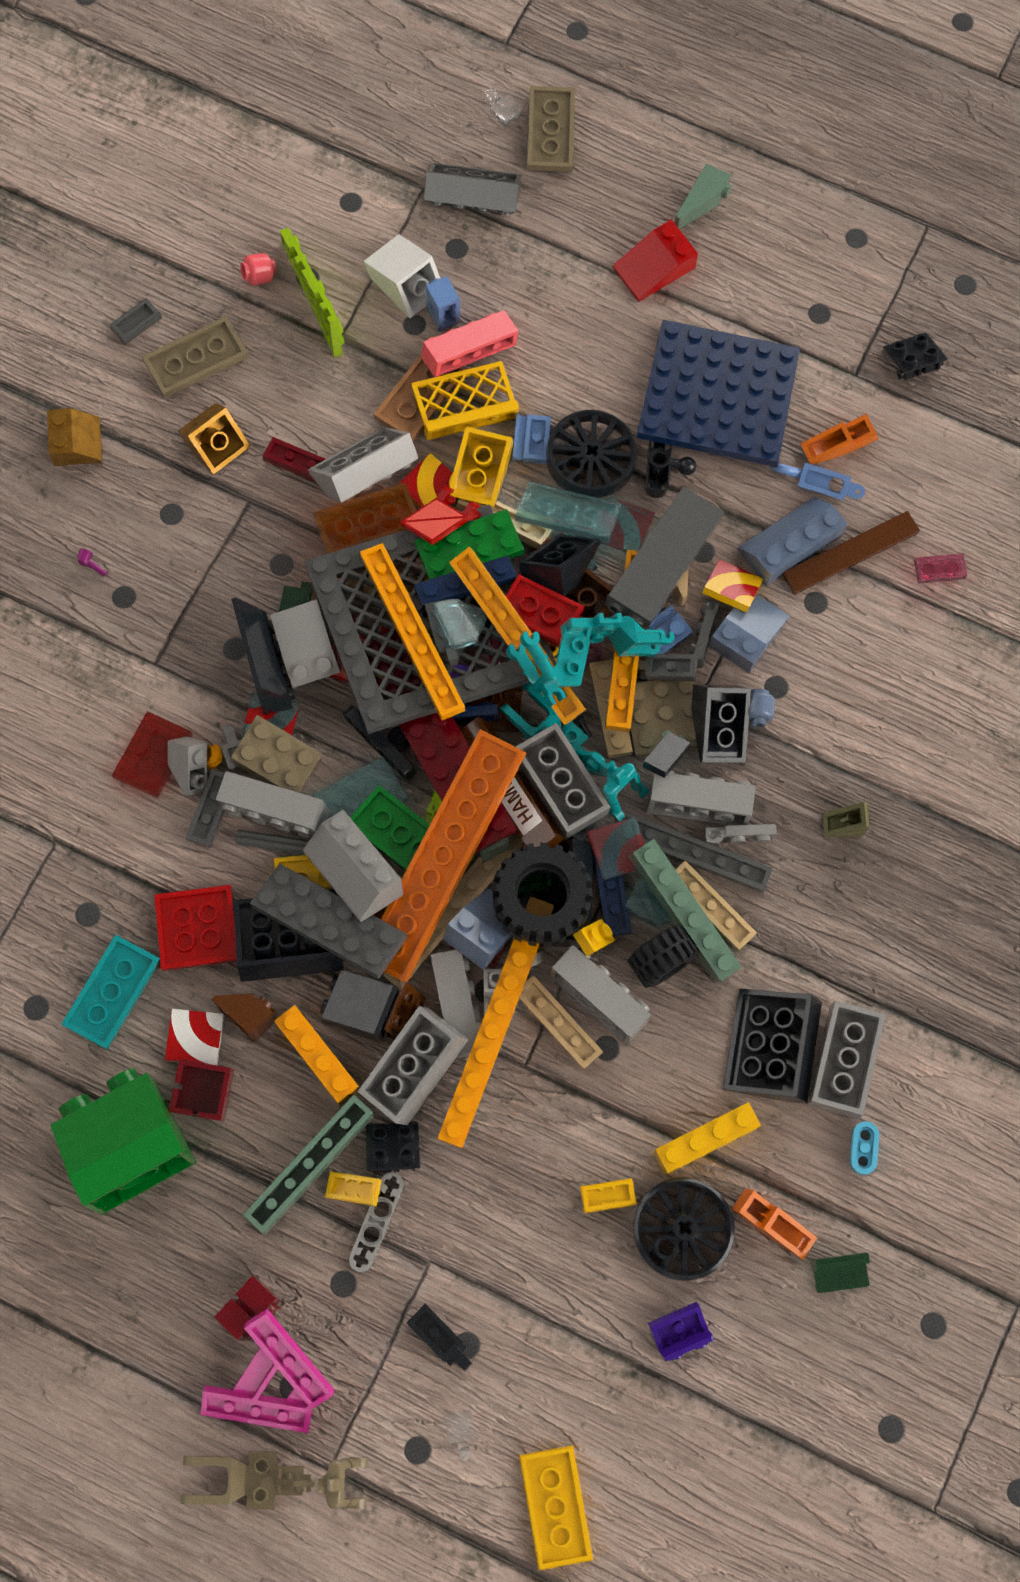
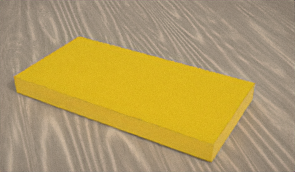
M573 1445L519 1455L538 1570L592 1561L593 1556Z

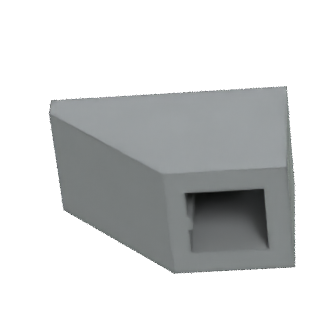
M191 737L168 740V766L185 795L203 792L207 783V742Z

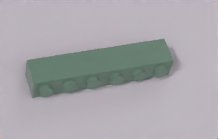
M654 839L628 856L674 925L682 926L699 952L696 957L714 983L723 981L742 967Z
M353 1095L243 1216L262 1234L266 1235L375 1117L374 1113Z

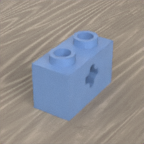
M448 276L432 280L426 285L427 311L440 332L460 323V298Z

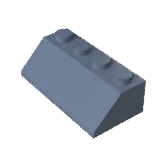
M813 497L739 546L738 551L756 574L764 578L763 582L767 586L781 577L783 572L799 565L842 536L848 523L833 505Z

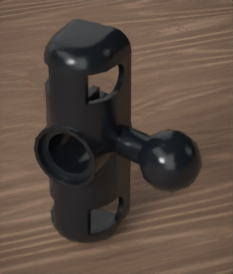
M649 441L645 484L646 494L652 498L665 496L669 487L670 467L678 469L683 475H691L697 467L695 460L691 457H683L680 460L671 458L672 445H670L669 449L665 450V444L654 442L652 449L651 441ZM654 462H661L663 465H657ZM667 484L666 489H662V485Z

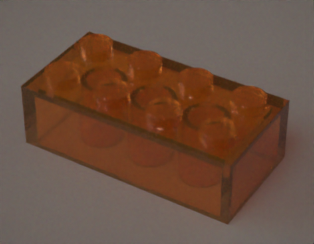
M402 483L313 512V516L325 553L329 554L407 530L400 525V521L414 513L416 509L406 483Z

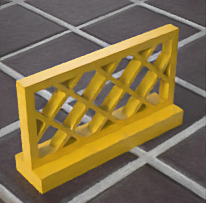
M502 361L411 383L427 441L464 432L466 426L476 429L516 419V415L519 413L520 408L517 400L514 399ZM499 370L501 377L498 383L486 377L489 371ZM473 376L479 379L475 389L463 383L466 377ZM450 381L457 385L452 394L441 389L444 382ZM482 382L494 387L490 396L478 391ZM428 387L434 392L428 400L420 396L418 389ZM460 387L472 393L467 402L455 396ZM497 390H500L507 394L509 401L500 403L493 399V396ZM437 393L449 399L444 408L432 402ZM475 395L487 401L484 407L476 408L470 404ZM452 401L464 407L461 413L454 414L447 410ZM429 407L441 412L437 419L428 421L426 412Z

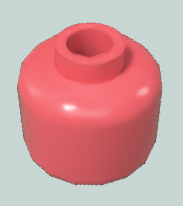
M258 253L247 255L240 264V271L243 280L254 286L270 283L273 275L277 272L275 261L271 260L268 254Z

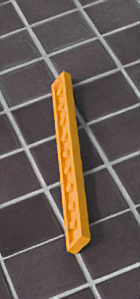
M530 896L525 910L533 915L549 916L552 914L554 905ZM516 939L513 940L437 1140L460 1149L463 1148L540 943H536V946L528 945L526 940L521 942Z

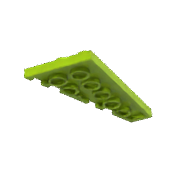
M289 228L280 230L281 243L334 358L343 355L342 345L345 344L342 336L343 328L334 312L330 299H327L324 286L321 280L317 281L305 254L301 252L297 236L292 235Z

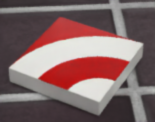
M172 1009L165 1061L178 1063L179 1059L218 1066L224 1014Z

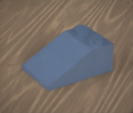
M756 594L747 613L737 608L732 609L713 634L709 647L750 673L790 616Z
M487 888L464 906L449 922L443 940L484 970L511 940L514 934L511 932L507 933L503 929L502 922L498 921L495 915V908H493L492 890Z

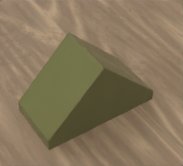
M866 802L822 813L824 836L826 838L860 837L869 828Z

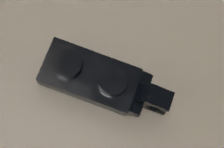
M426 1303L407 1321L410 1328L449 1366L456 1362L466 1371L473 1364L463 1354L467 1349L463 1344L464 1342Z

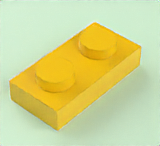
M602 919L573 934L586 956L597 952L615 941L612 936V930Z

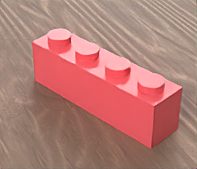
M504 310L498 313H491L483 319L471 321L465 326L451 329L440 336L430 337L423 342L421 358L434 377H438L515 346L519 330Z

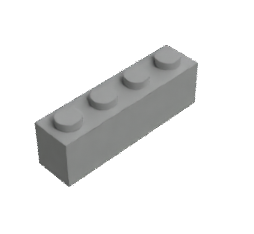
M456 949L430 954L442 1018L468 1039V1042L456 1058L469 1056L478 1034L476 1021L480 1020L478 1006L472 1005L471 996L475 995L473 981H467L466 971L470 970L468 958L462 956V953Z

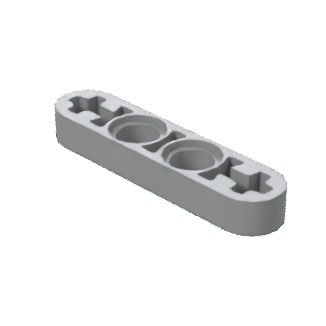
M395 1172L383 1175L380 1192L386 1195L388 1186L385 1184V1181H391L392 1177L396 1178L399 1188H393L390 1197H395L394 1202L384 1197H378L377 1204L379 1202L388 1204L390 1209L388 1215L378 1217L374 1213L375 1206H370L350 1253L349 1264L356 1272H367L372 1267L402 1194L404 1182L402 1177ZM369 1227H374L379 1231L378 1240L372 1243L364 1239V1232ZM362 1242L365 1246L375 1249L373 1253L369 1250L366 1253L365 1258L369 1260L368 1264H363L361 1268L356 1267L357 1262L354 1260V1257L362 1254L363 1248H358L359 1243Z

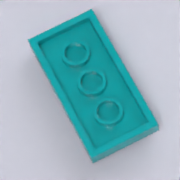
M115 934L61 1025L108 1050L158 967L160 958Z

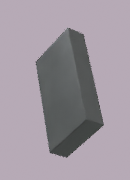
M146 298L109 326L115 335L126 345L159 321L162 316Z

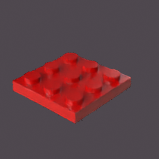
M231 885L154 894L162 971L237 962L234 904Z

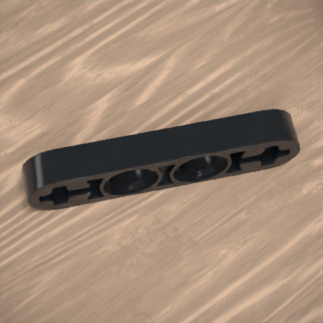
M351 705L342 713L347 722L405 781L408 782L417 774L413 765L380 731L371 734L367 733L360 711L355 706Z

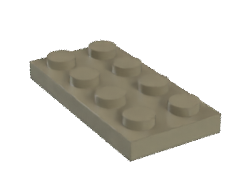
M530 86L527 170L573 171L575 88Z
M227 316L142 356L146 367L164 398L249 358L247 350Z

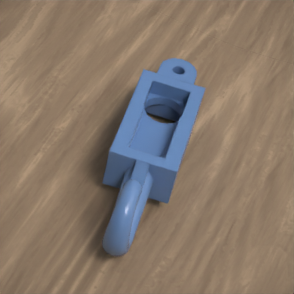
M778 463L777 467L770 466L775 472L800 479L799 487L844 500L845 496L860 499L865 495V488L860 484L851 482V476L813 464L805 463L803 469ZM833 478H839L843 481V488L838 492H834L829 488V482Z

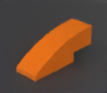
M866 413L847 424L843 421L800 444L809 463L817 464L855 451L879 439Z
M745 1188L731 1209L747 1223L801 1260H804L817 1239L815 1235L779 1207L773 1206L754 1190Z

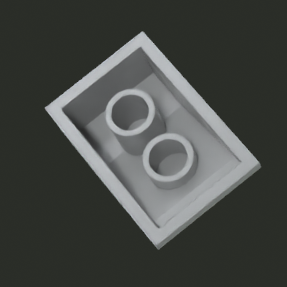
M318 599L270 615L293 688L341 672L342 668Z

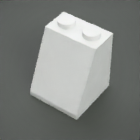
M399 234L364 260L371 280L409 318L427 306L426 285L432 280L440 278L433 257Z

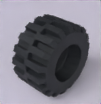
M674 926L657 934L636 949L629 957L628 963L644 988H649L664 982L681 971L696 958L699 952L682 926Z

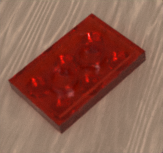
M147 711L116 766L112 777L158 799L172 773L168 766V740L191 737L193 735L192 732Z

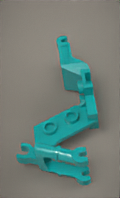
M598 613L594 618H570L560 627L562 636L554 667L549 662L548 655L544 654L538 644L540 636L536 631L530 635V638L527 631L523 632L520 636L521 644L516 650L514 645L510 644L506 649V654L511 660L518 662L523 671L522 674L527 677L536 692L543 693L544 701L548 707H551L556 703L552 694L557 697L559 702L566 698L565 693L559 687H578L581 685L590 643L602 642L608 636L620 657H653L660 651L659 645H669L674 641L675 636L672 631L666 635L664 630H645L633 618L622 616L621 613H616L611 618H604L603 613ZM525 647L534 659V664L538 666L539 670L542 673V676L539 675V673L536 670V666L532 664L531 660L526 654Z
M530 683L522 685L521 688L526 690L529 696L544 709L548 717L538 727H532L506 703L499 708V711L506 715V718L522 732L527 740L557 723L589 774L607 777V782L602 789L605 799L610 805L608 815H612L615 821L620 823L625 818V814L621 810L617 794L628 782L631 784V789L639 793L640 798H644L649 793L648 788L640 782L641 777L636 772L634 765L626 763L622 767H617L613 760L607 764L604 757L598 752L586 751L581 746L586 742L588 736L572 721L561 728L560 718L552 707L547 706L543 694L536 692Z

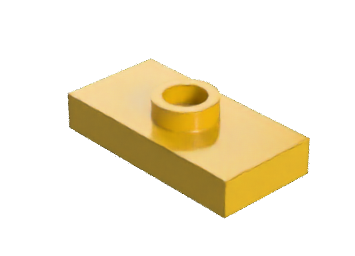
M330 1171L324 1198L377 1207L382 1180Z
M632 1178L580 1186L584 1214L637 1205Z

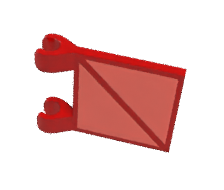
M446 486L435 499L400 521V525L431 545H434L469 520L479 519L481 512L476 509L480 505L472 501L463 512L458 511L450 506L456 500L455 497L450 495L454 492V489Z

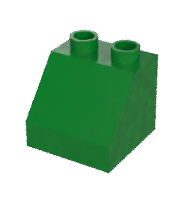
M135 1068L125 1070L109 1079L106 1084L110 1092L91 1102L87 1094L67 1101L58 1108L62 1118L50 1124L68 1177L82 1205L101 1215L197 1163L173 1114L168 1112L169 1106L156 1081L147 1072L139 1076Z

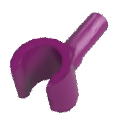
M81 548L77 555L78 563L81 566H89L105 577L107 571L91 561L93 553L85 548Z

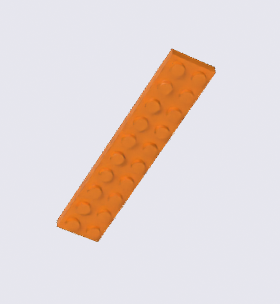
M481 729L479 730L401 879L403 896L389 904L381 918L382 921L407 935V940L384 972L402 982H408L526 755V752Z

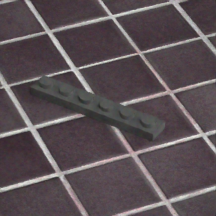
M630 814L621 839L628 841L639 834L643 845L654 839L665 856L681 862L686 861L691 866L761 893L764 892L773 869L762 863Z

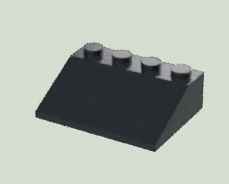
M232 598V604L263 715L293 709L291 700H295L292 685L287 686L285 678L289 676L285 664H280L279 656H282L278 641L274 642L273 634H275L272 620H268L266 611L238 598Z
M328 889V891L336 894L334 889ZM253 898L233 900L236 959L241 982L344 970L343 959L253 909L250 905Z
M739 988L723 1089L779 1101L807 1104L822 1002L812 994Z

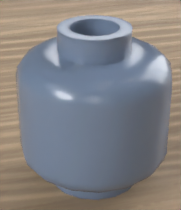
M751 690L748 716L749 722H751L753 727H764L766 723L772 721L775 717V698L769 694L768 690Z

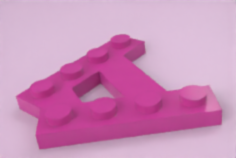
M266 1309L247 1321L244 1329L260 1348L232 1390L205 1385L200 1415L308 1433L312 1409L332 1397L334 1389L271 1312ZM277 1369L293 1387L286 1399L261 1395Z

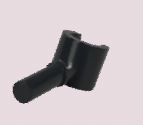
M583 713L572 720V722L578 721L588 739L593 736L585 723Z

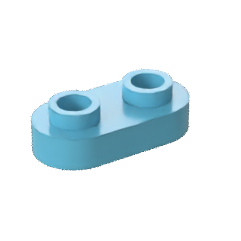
M864 1121L857 1124L851 1133L849 1164L851 1169L859 1175H867L873 1172L877 1166L879 1130L871 1122ZM861 1131L868 1133V1140L861 1139ZM860 1157L866 1160L865 1167L859 1165L858 1159Z

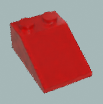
M671 219L652 230L620 258L612 268L638 302L695 269L698 252Z

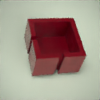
M179 1059L174 1083L183 1085L182 1090L173 1088L168 1112L196 1117L198 1112L197 1117L224 1122L234 1069Z
M253 1275L236 1293L239 1298L236 1301L231 1298L214 1316L239 1341H244L245 1339L250 1341L252 1339L244 1329L247 1321L266 1309L273 1316L280 1309L277 1304L281 1300Z

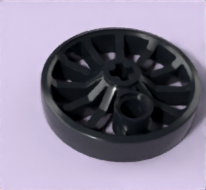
M582 410L563 418L552 430L546 447V464L554 481L567 492L584 498H601L620 490L630 480L637 459L636 442L627 425L616 416L599 410ZM581 422H592L590 440ZM597 423L607 425L608 427L598 440L595 441ZM573 426L580 440L565 429ZM613 431H617L621 435V437L605 443ZM556 438H561L572 446L557 445L554 442ZM627 445L630 452L614 451L613 449ZM553 454L570 456L555 462ZM612 460L627 461L629 465L627 469H624ZM569 466H575L578 469L570 471L567 468ZM604 468L609 469L618 475L619 478L611 482ZM584 470H587L586 485L577 483L582 479ZM593 471L598 473L604 485H591Z
M678 1177L657 1184L642 1198L635 1212L633 1236L640 1256L651 1269L669 1279L691 1281L711 1274L726 1260L734 1242L735 1225L728 1203L715 1188L698 1179ZM672 1186L679 1187V1213L672 1205L664 1189ZM685 1186L700 1189L688 1215L686 1211ZM707 1193L714 1199L717 1206L693 1219L702 1199ZM655 1194H658L672 1218L650 1207L647 1204L648 1201ZM720 1210L723 1213L726 1226L697 1225ZM645 1211L670 1226H640L642 1212ZM678 1223L682 1225L687 1223L689 1225L687 1229L689 1235L687 1233L681 1235L678 1232L680 1230ZM698 1232H725L726 1239L723 1248L706 1239ZM640 1233H670L669 1235L659 1237L653 1245L646 1249L642 1244ZM695 1240L719 1254L710 1266L700 1252ZM661 1241L671 1243L672 1253L669 1256H664L659 1252L658 1246ZM679 1244L681 1274L666 1270L670 1260L677 1255ZM688 1245L703 1268L702 1271L693 1274L688 1273ZM653 1251L656 1258L662 1260L660 1266L648 1255L650 1252Z

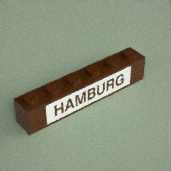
M476 717L460 730L469 747H471L480 729L499 738L487 720ZM518 768L501 803L517 829L516 834H519L523 839L522 846L524 849L525 845L533 843L534 847H539L541 842H546L548 847L555 848V845H559L565 838Z

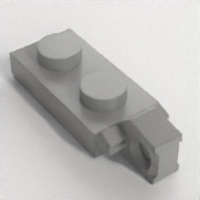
M775 824L706 827L705 842L718 845L723 839H730V843H744L745 839L755 838V842H770V838L776 836L777 829Z

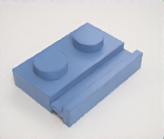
M516 415L512 461L523 460V462L546 464L550 416Z
M672 605L658 614L647 629L664 630L666 635L671 631L674 633V641L667 646L659 645L660 651L657 654H667L692 636L694 632L680 614L676 613Z

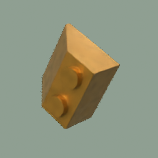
M214 403L178 430L189 449L213 475L250 447V444L226 407Z
M72 408L47 410L48 448L54 467L102 462L101 427L98 416Z

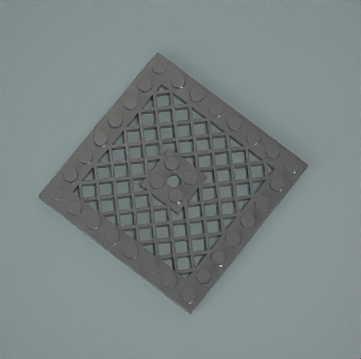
M490 504L476 509L481 512L480 518L493 514ZM409 530L304 561L368 734L437 712L423 682H421L419 687L408 683L412 674L417 677L420 676L413 662L410 666L400 661L404 653L409 654L404 644L392 640L397 630L392 622L384 619L387 610L383 602L376 598L378 591L372 579L368 578L369 573L360 557V551L383 543L393 564L396 563L405 567L403 573L399 574L403 584L413 587L409 596L434 644L429 622L424 619L426 611L425 609L422 610L414 589V584L423 582L427 576L424 567L415 563L419 553L414 540L420 537ZM411 556L409 561L404 559L406 557ZM512 558L510 562L516 576H518L519 573ZM410 570L421 574L418 581L407 577ZM364 571L363 575L358 574L357 572ZM348 578L358 581L355 589L345 585ZM513 582L499 586L504 595L507 594ZM364 584L374 588L371 595L360 592ZM343 592L348 595H351L347 603L344 598ZM473 595L467 596L465 601L460 599L450 601L458 633H462V626L469 628L466 636L459 634L462 644L461 651H457V661H465L470 666L466 672L455 666L448 667V664L443 662L449 676L452 672L461 675L451 680L463 704L530 683L527 677L522 674L523 671L518 662L511 660L503 652L507 643L500 633L494 631L495 626L491 624L488 629L479 625L482 617L490 619L482 608L470 604ZM356 598L366 602L363 610L352 606ZM372 605L382 609L379 616L368 612ZM453 605L461 608L458 615L456 614ZM466 610L477 615L473 622L462 618ZM351 613L359 616L355 624L352 619ZM364 619L374 623L371 631L361 627ZM380 626L390 629L387 637L376 633ZM474 631L485 635L482 643L471 639ZM359 634L367 637L363 645L360 640ZM490 638L502 642L498 650L487 646ZM540 639L539 644L555 665L556 661L548 642ZM372 640L383 644L379 652L368 648ZM467 645L478 650L475 657L463 653ZM388 646L398 650L395 659L384 654ZM483 652L494 656L491 664L479 660ZM367 655L375 658L371 666ZM499 659L506 661L504 663L497 664ZM380 661L391 665L387 673L376 669ZM475 667H479V668L482 669V670H478V671L473 672V670H474ZM396 668L407 672L403 680L392 676ZM375 676L383 679L379 687L376 682ZM388 682L399 686L395 694L384 690ZM404 689L411 691L409 693L401 695Z

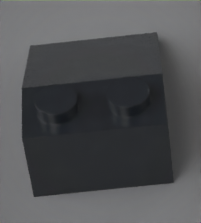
M559 534L519 562L521 575L565 596L580 582L601 541L597 538Z
M693 684L691 711L700 762L746 763L751 688L738 685Z

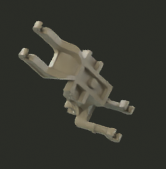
M249 1451L248 1464L234 1456H183L184 1466L225 1467L228 1470L227 1492L223 1495L181 1494V1504L228 1505L247 1495L246 1509L274 1510L276 1495L302 1496L303 1492H311V1487H315L314 1491H322L326 1495L327 1505L332 1509H366V1498H344L345 1470L347 1468L368 1467V1457H345L341 1460H332L328 1465L327 1473L321 1479H311V1474H304V1466H277L278 1451Z

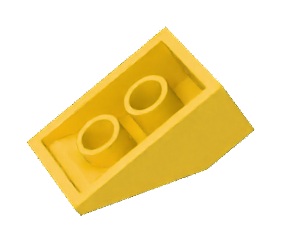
M466 426L450 483V488L454 489V492L450 495L457 499L469 502L474 501L485 506L490 504L494 508L514 447L513 438Z

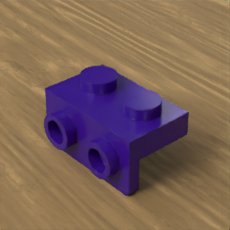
M697 1302L648 1323L657 1349L664 1361L677 1360L683 1354L694 1349H702L714 1340L712 1333L707 1327L700 1305Z

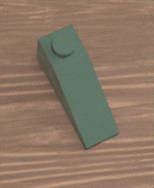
M706 163L675 216L674 223L679 229L683 228L718 206L722 198L726 199L732 188V185L729 184L731 175Z

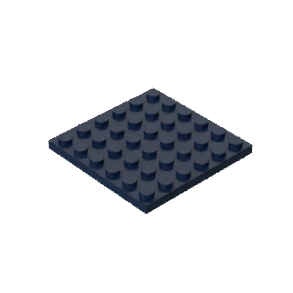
M663 319L636 438L777 467L800 348Z

